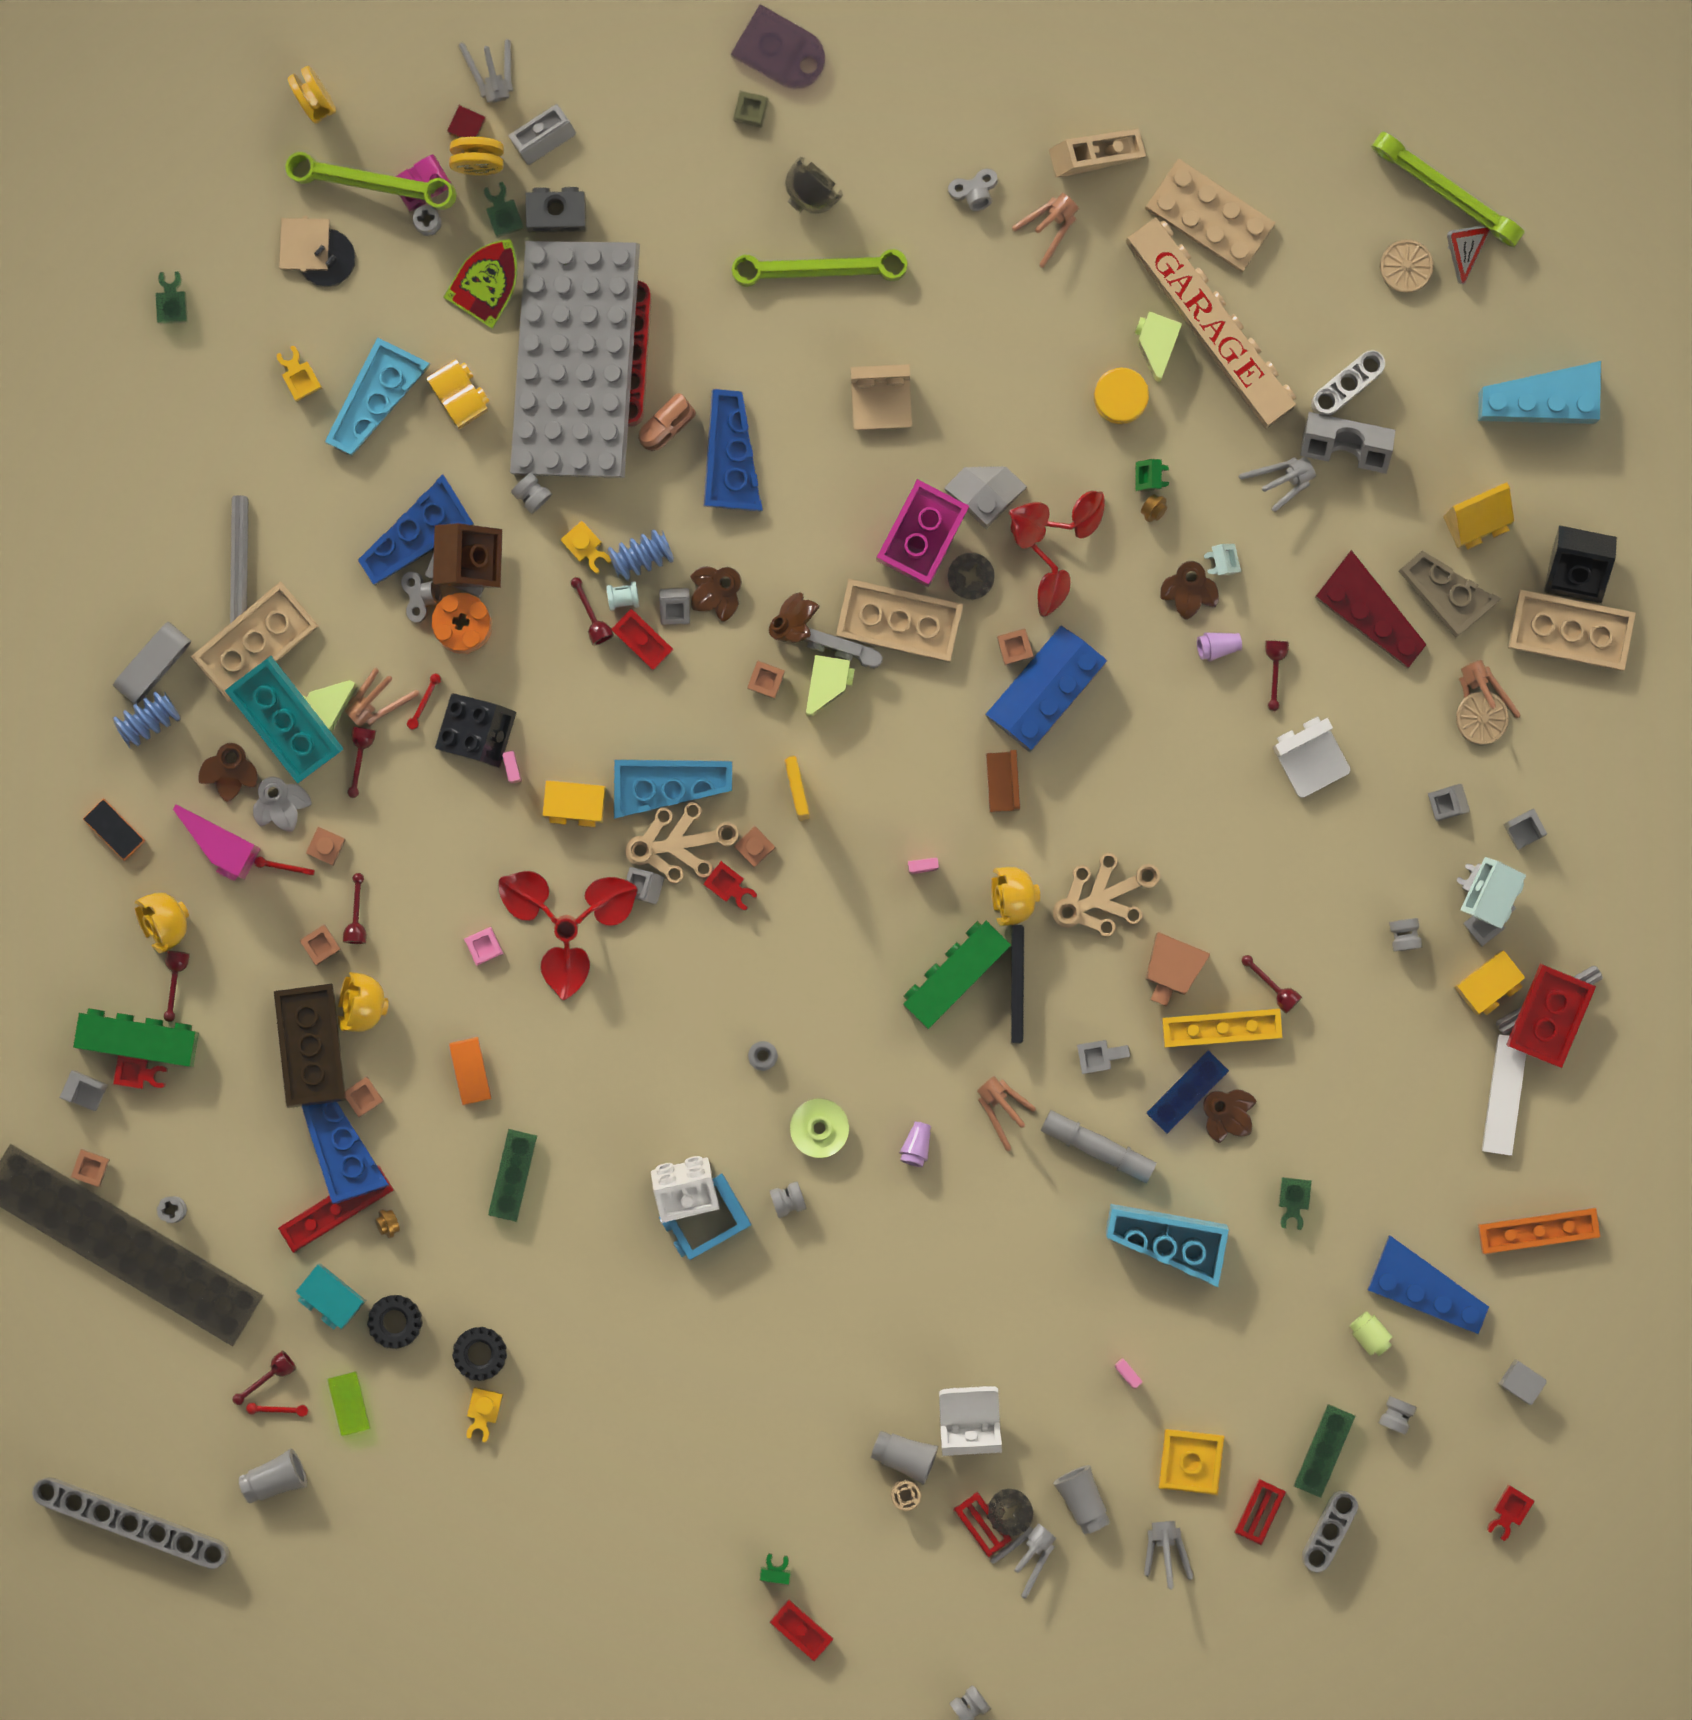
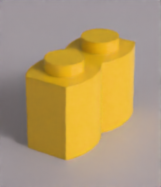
M455 359L426 379L457 428L461 429L486 413L488 408L485 404L490 401L481 387L475 389L470 382V379L474 376L465 362L459 365Z

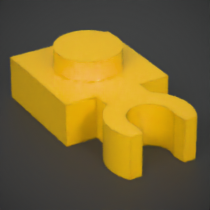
M291 346L293 358L286 361L278 353L277 360L283 367L289 370L283 373L282 377L297 402L322 389L309 362L306 361L299 364V351L295 346Z
M583 521L578 523L560 539L579 562H582L587 557L590 569L595 574L600 573L599 569L595 566L597 559L603 558L608 564L611 563L607 553L596 549L602 542Z
M473 1388L467 1417L475 1418V1421L467 1429V1438L471 1439L474 1429L478 1428L484 1434L482 1442H486L489 1439L490 1431L487 1423L497 1422L503 1394L481 1388Z

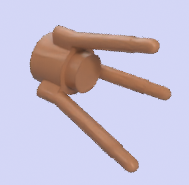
M1062 193L1057 199L1053 197L1047 204L1012 227L1013 231H1017L1047 211L1049 216L1035 229L1037 233H1040L1053 220L1058 224L1064 221V224L1041 260L1040 267H1045L1069 226L1076 220L1074 214L1079 208L1068 195Z
M1482 660L1461 668L1463 677L1459 678V681L1463 688L1464 698L1470 695V685L1473 690L1481 688L1491 709H1495L1496 704L1486 685L1490 682L1516 718L1520 717L1519 711L1494 678L1489 666L1485 667Z
M375 668L357 694L348 702L350 706L345 712L359 727H362L365 723L371 726L377 719L418 696L419 691L415 690L373 714L372 712L375 710V707L371 702L392 681V677L387 676L365 698L363 695L379 672Z
M993 1076L977 1090L981 1096L978 1101L988 1114L1006 1151H1010L1011 1146L990 1103L993 1107L1000 1104L1021 1128L1025 1127V1123L1004 1100L1007 1097L1005 1092L1030 1111L1034 1112L1036 1108L1011 1089L1003 1079L999 1082Z

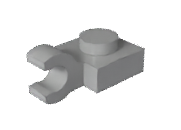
M1514 905L1511 907V912L1516 909ZM1473 916L1463 923L1481 946L1505 929L1504 926L1501 929Z
M1106 1040L1077 1045L1082 1074L1111 1069L1110 1060L1130 1057L1128 1045L1108 1048Z

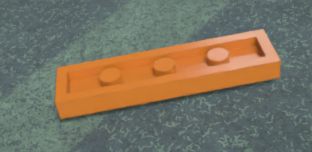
M1596 1208L1478 1224L1482 1254L1600 1237Z

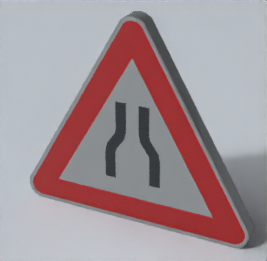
M1484 225L1452 230L1447 234L1448 249L1451 251L1457 280L1460 284H1465L1490 232V229Z

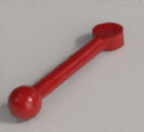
M434 673L430 676L431 683L413 718L407 721L408 728L413 730L418 728V719L435 686L441 682L439 674Z
M261 856L256 857L254 860V864L258 868L267 866L312 876L315 873L313 869L267 861Z
M249 1403L246 1406V1411L249 1414H255L256 1412L297 1413L300 1417L308 1414V1408L305 1405H300L296 1408L257 1406L255 1403Z

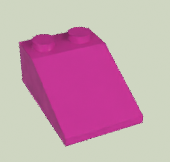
M917 479L879 551L876 561L929 588L969 509V505Z
M175 804L174 812L211 863L218 866L216 872L233 881L237 877L245 879L261 848Z

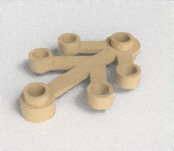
M690 802L685 806L684 814L667 839L654 842L663 826L669 825L673 820L672 812L668 808H660L656 811L655 820L644 836L634 837L628 842L626 856L631 863L638 866L650 864L665 874L669 882L679 883L684 877L683 870L679 866L669 865L656 855L669 852L693 868L699 877L707 878L713 871L711 863L707 860H700L685 848L717 842L723 846H731L737 842L739 832L734 824L724 822L715 831L683 837L693 820H697L702 813L699 804ZM690 806L698 808V814L694 817L687 814V809ZM666 811L669 813V820L667 822L659 821L658 815L660 812ZM730 829L733 832L730 840L722 838L723 830ZM640 845L646 848V853L642 857L635 854L636 847ZM705 863L709 866L707 874H700L698 872L700 864ZM672 869L680 871V877L677 880H672L669 877Z
M1106 853L1100 858L1099 863L1101 867L1090 896L1078 901L1083 884L1091 877V871L1085 865L1077 866L1073 871L1074 880L1067 898L1058 901L1054 906L1053 918L1055 922L1065 928L1073 927L1079 923L1098 930L1102 936L1108 937L1112 935L1116 927L1111 919L1100 920L1083 913L1095 907L1125 918L1129 924H1137L1142 919V912L1138 907H1127L1113 902L1111 899L1140 886L1144 888L1154 887L1160 879V872L1157 867L1145 864L1137 870L1135 876L1105 889L1111 871L1118 863L1117 857L1114 854ZM1107 856L1112 857L1114 860V865L1109 868L1103 864V859ZM1078 869H1085L1087 871L1086 879L1080 880L1077 878L1076 872ZM1150 871L1153 874L1152 881L1145 882L1142 879L1143 872ZM1067 907L1073 911V916L1069 919L1062 916V910ZM1130 910L1138 912L1139 917L1136 921H1131L1128 918ZM1109 922L1112 925L1110 933H1104L1101 930L1102 923Z

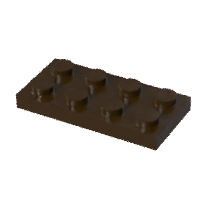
M333 984L274 991L286 1107L294 1108L346 1101Z

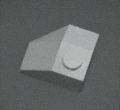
M964 467L944 489L953 498L969 505L968 512L987 529L1027 486L1007 467Z

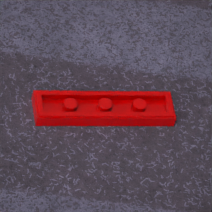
M379 1165L377 1167L386 1179L389 1187L334 1205L330 1196L278 1227L293 1253L394 1191Z

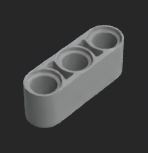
M167 622L118 676L113 686L133 704H138L185 652L191 640L174 625Z
M1337 1491L1330 1497L1303 1550L1302 1561L1313 1572H1322L1328 1568L1357 1513L1358 1502L1349 1492ZM1341 1497H1348L1351 1501V1507L1345 1513H1340L1336 1509V1502ZM1330 1523L1335 1524L1338 1530L1337 1535L1332 1539H1325L1322 1535L1324 1526ZM1314 1550H1320L1324 1554L1323 1562L1317 1566L1311 1565L1308 1559L1309 1554Z

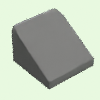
M660 589L661 625L690 624L689 589Z
M1462 784L1428 793L1436 821L1470 811Z
M630 867L626 880L638 888L635 899L657 904L664 876Z

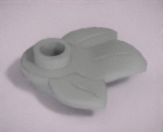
M267 777L258 787L259 799L253 806V816L260 827L272 820L280 829L291 832L297 824L298 813L296 809L310 806L311 799L301 786L285 784L278 777ZM276 787L279 790L278 794L275 797L269 796L267 794L269 788Z

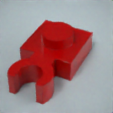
M720 861L703 884L725 902H728L731 896H733L738 907L747 911L748 907L742 903V896L750 894L753 898H757V894L753 889L740 887L744 878L722 861Z
M118 1055L113 1084L144 1089L145 1081H149L153 1087L164 1088L166 1084L157 1082L155 1074L159 1071L168 1072V1068L165 1066H154L151 1069H147L149 1060Z
M1508 1485L1493 1509L1500 1516L1488 1524L1487 1531L1492 1533L1497 1525H1501L1504 1528V1532L1500 1539L1506 1541L1511 1534V1523L1514 1522L1520 1526L1535 1501Z

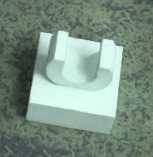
M1235 544L1213 546V552H1208L1204 555L1205 559H1215L1216 566L1213 569L1207 570L1208 574L1232 575L1241 572Z

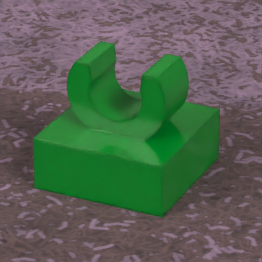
M1161 459L1137 461L1135 491L1147 492L1169 486V482L1162 481V472L1168 471L1169 467L1164 464L1162 465Z
M769 1553L766 1557L767 1567H761L759 1581L789 1585L791 1570H785L789 1563L788 1556L784 1555L782 1565L775 1566L772 1564V1553Z

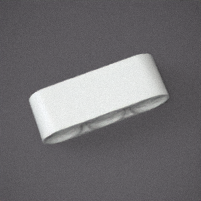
M1371 350L1363 353L1314 395L1311 402L1313 412L1327 416L1337 412L1379 377L1385 367L1383 355L1378 351ZM1374 359L1378 364V370L1376 372L1366 371L1363 367V361ZM1344 377L1352 378L1356 384L1355 389L1352 391L1344 390L1341 386V379ZM1329 396L1333 401V407L1327 410L1322 409L1318 404V398Z

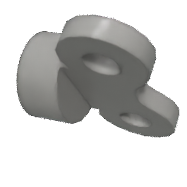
M983 169L971 180L955 179L949 184V195L955 200L966 198L970 209L973 211L983 210L992 202L988 190L993 189L997 185V174L992 169ZM985 177L991 178L988 182L983 181ZM957 187L963 188L961 192L955 191Z
M407 572L402 577L401 586L410 598L406 609L407 617L413 622H422L428 615L427 606L438 604L441 601V589L439 585L433 584V581L423 583L422 576L417 572ZM412 578L415 580V585L413 587H411L409 584V581ZM416 607L420 609L419 615L414 613Z

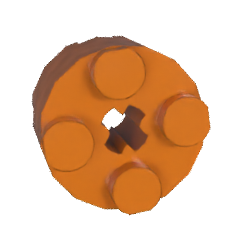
M454 593L442 598L436 605L432 614V629L435 637L446 649L457 654H469L487 643L492 633V618L487 607L479 598L469 593ZM465 616L469 626H463L462 630H457L458 626L455 624V621Z

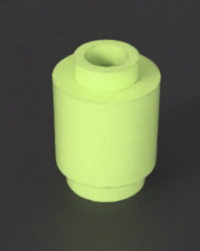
M1368 1311L1360 1315L1349 1326L1353 1330L1352 1335L1369 1355L1376 1353L1380 1356L1392 1346L1389 1340L1393 1336L1375 1315L1371 1316Z

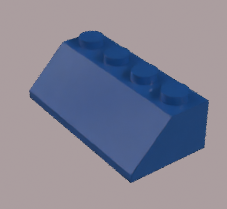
M1060 626L985 715L1028 752H1031L1102 669L1107 660L1084 640L1063 626Z

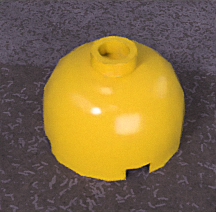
M1017 867L993 869V872L997 874V877L991 879L994 911L1000 910L1002 917L996 918L997 923L1000 926H1008L1024 922L1034 912L1035 902H1040L1038 884L1033 885L1031 877L1024 870Z
M152 893L135 900L134 903L140 905L135 908L139 925L146 938L150 935L153 937L156 943L151 946L158 953H163L181 942L187 929L186 918L189 917V912L182 901L177 902L175 898L166 893Z
M350 972V977H345L340 992L338 1007H343V1016H338L339 1028L343 1031L363 1032L373 1028L379 1022L381 1015L385 1016L387 1014L389 1002L388 998H384L383 988L378 981L362 973Z

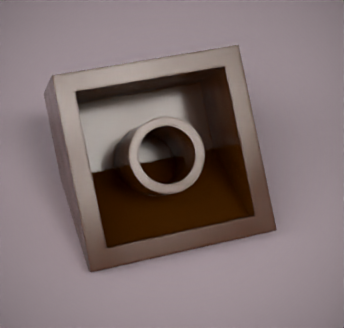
M460 523L435 525L433 584L453 587L501 588L502 529Z

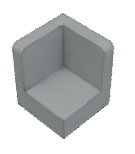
M1534 809L1503 824L1517 850L1547 835Z
M71 1070L60 1098L96 1111L108 1084Z
M1514 1360L1498 1384L1525 1403L1532 1405L1546 1385L1547 1380L1520 1361Z

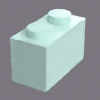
M1485 857L1460 910L1487 924L1502 929L1504 923L1510 918L1511 907L1516 897L1523 890L1526 875L1499 861Z

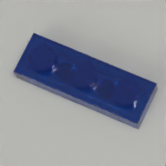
M1207 1050L1146 1114L1167 1134L1229 1070Z

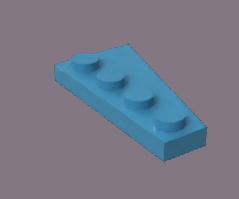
M614 760V819L732 791L733 761Z

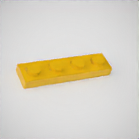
M1280 1009L1162 1018L1164 1048L1283 1038Z

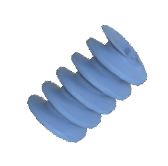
M655 529L652 530L651 540L644 534H641V544H638L631 538L629 540V549L622 542L619 543V553L608 547V553L618 578L619 574H622L626 580H629L631 569L636 575H641L642 565L648 571H652V561L659 567H662L664 556L670 563L674 562L663 530L661 536Z
M156 691L153 692L155 700L153 703L145 697L143 699L144 709L134 704V715H131L126 710L123 711L125 719L123 722L116 716L113 717L118 732L129 748H131L130 741L136 746L141 745L139 735L149 740L151 738L149 729L157 734L160 733L159 723L166 727L171 726L170 716L176 721L181 720L178 711L165 692L163 697Z

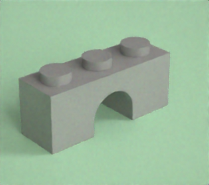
M1309 412L1303 433L1300 456L1329 462L1332 452L1344 450L1351 452L1358 458V468L1387 474L1393 452L1395 430Z

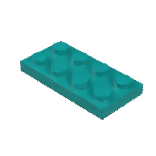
M269 656L225 690L297 784L344 749L272 656Z

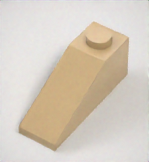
M1139 128L1066 139L1049 149L1056 178L1081 174L1146 157Z

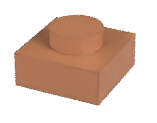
M1025 628L997 636L1005 665L1033 658Z
M757 661L747 689L775 699L785 670Z
M756 826L734 845L754 868L776 848Z
M317 827L306 854L334 866L346 839Z
M326 925L321 926L300 940L316 966L341 950Z
M368 1076L345 1091L346 1099L358 1117L363 1116L384 1101Z
M81 1149L71 1177L100 1187L110 1159Z

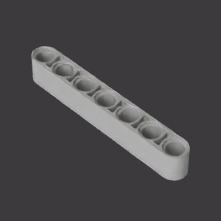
M44 1478L33 1487L32 1495L34 1500L44 1507L211 1569L218 1568L228 1559V1547L221 1540L59 1479ZM45 1483L52 1485L55 1490L54 1497L51 1500L45 1499L41 1495V1487ZM77 1494L81 1497L83 1503L79 1510H74L70 1507L68 1502L70 1495ZM103 1504L110 1509L108 1520L98 1518L96 1514L98 1505ZM127 1515L136 1517L138 1521L136 1530L130 1531L124 1526V1518ZM159 1525L165 1529L166 1536L163 1541H157L152 1537L151 1531L153 1526ZM182 1536H188L193 1540L194 1545L191 1551L187 1552L180 1548L179 1540ZM210 1546H215L221 1551V1559L218 1562H212L208 1559L207 1549Z

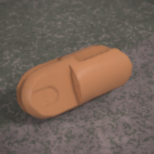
M675 394L641 428L638 437L641 445L649 451L661 449L696 416L695 409L683 394Z

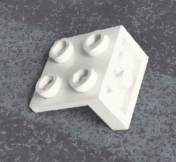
M690 1157L685 1160V1163L676 1165L665 1163L651 1171L653 1190L662 1223L719 1209L708 1157Z

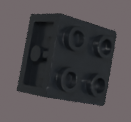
M452 693L435 748L500 768L503 759L502 755L505 753L517 712L498 704Z

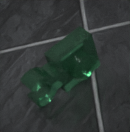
M503 182L499 183L501 192L497 196L491 195L488 187L484 188L486 199L494 204V206L486 210L496 238L524 229L514 199L505 202L507 190Z
M175 271L174 282L166 283L165 274L160 272L158 280L164 288V293H156L157 323L188 322L186 292H178V288L182 283L181 274L179 271Z
M1281 1177L1278 1207L1287 1208L1286 1213L1280 1219L1281 1228H1286L1287 1219L1294 1217L1297 1220L1296 1229H1302L1303 1218L1299 1213L1300 1209L1309 1210L1311 1180Z

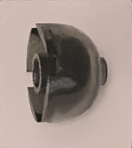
M799 157L787 172L785 179L786 191L791 197L788 200L789 204L800 213L803 210L811 214H821L829 211L843 197L842 191L840 190L836 194L832 189L836 183L814 163L810 162L807 166L803 163L805 158Z

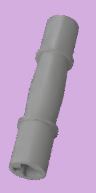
M1050 1110L1040 1130L1066 1143V1146L1069 1147L1071 1144L1088 1155L1117 1167L1116 1171H1122L1144 1183L1148 1182L1157 1163L1131 1150L1130 1147L1126 1149L1098 1133L1081 1127L1080 1122L1076 1123Z

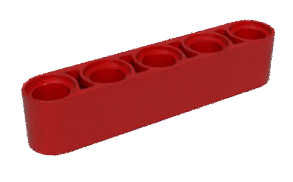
M639 280L637 289L643 290L646 296L643 301L636 302L635 318L641 319L644 322V326L641 330L634 332L633 347L641 349L642 355L638 360L632 361L631 376L639 378L640 384L636 389L630 390L629 404L638 408V414L636 417L628 419V427L636 426L642 421L645 403L651 293L648 285Z

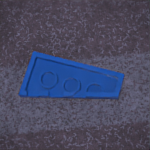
M712 390L703 507L762 512L763 508L759 497V485L754 468L752 445H750L749 427L742 391Z
M442 474L358 561L375 586L434 550L435 525L454 523L474 525V523Z
M337 1102L301 1106L333 1205L389 1187L386 1179Z
M1390 1235L1388 1236L1367 1290L1479 1334L1489 1306Z

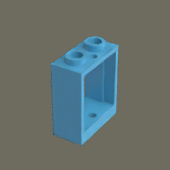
M723 1173L713 1178V1183L737 1225L699 1247L692 1249L676 1220L662 1223L667 1232L673 1230L678 1240L673 1243L681 1257L687 1255L688 1259L691 1260L752 1225Z

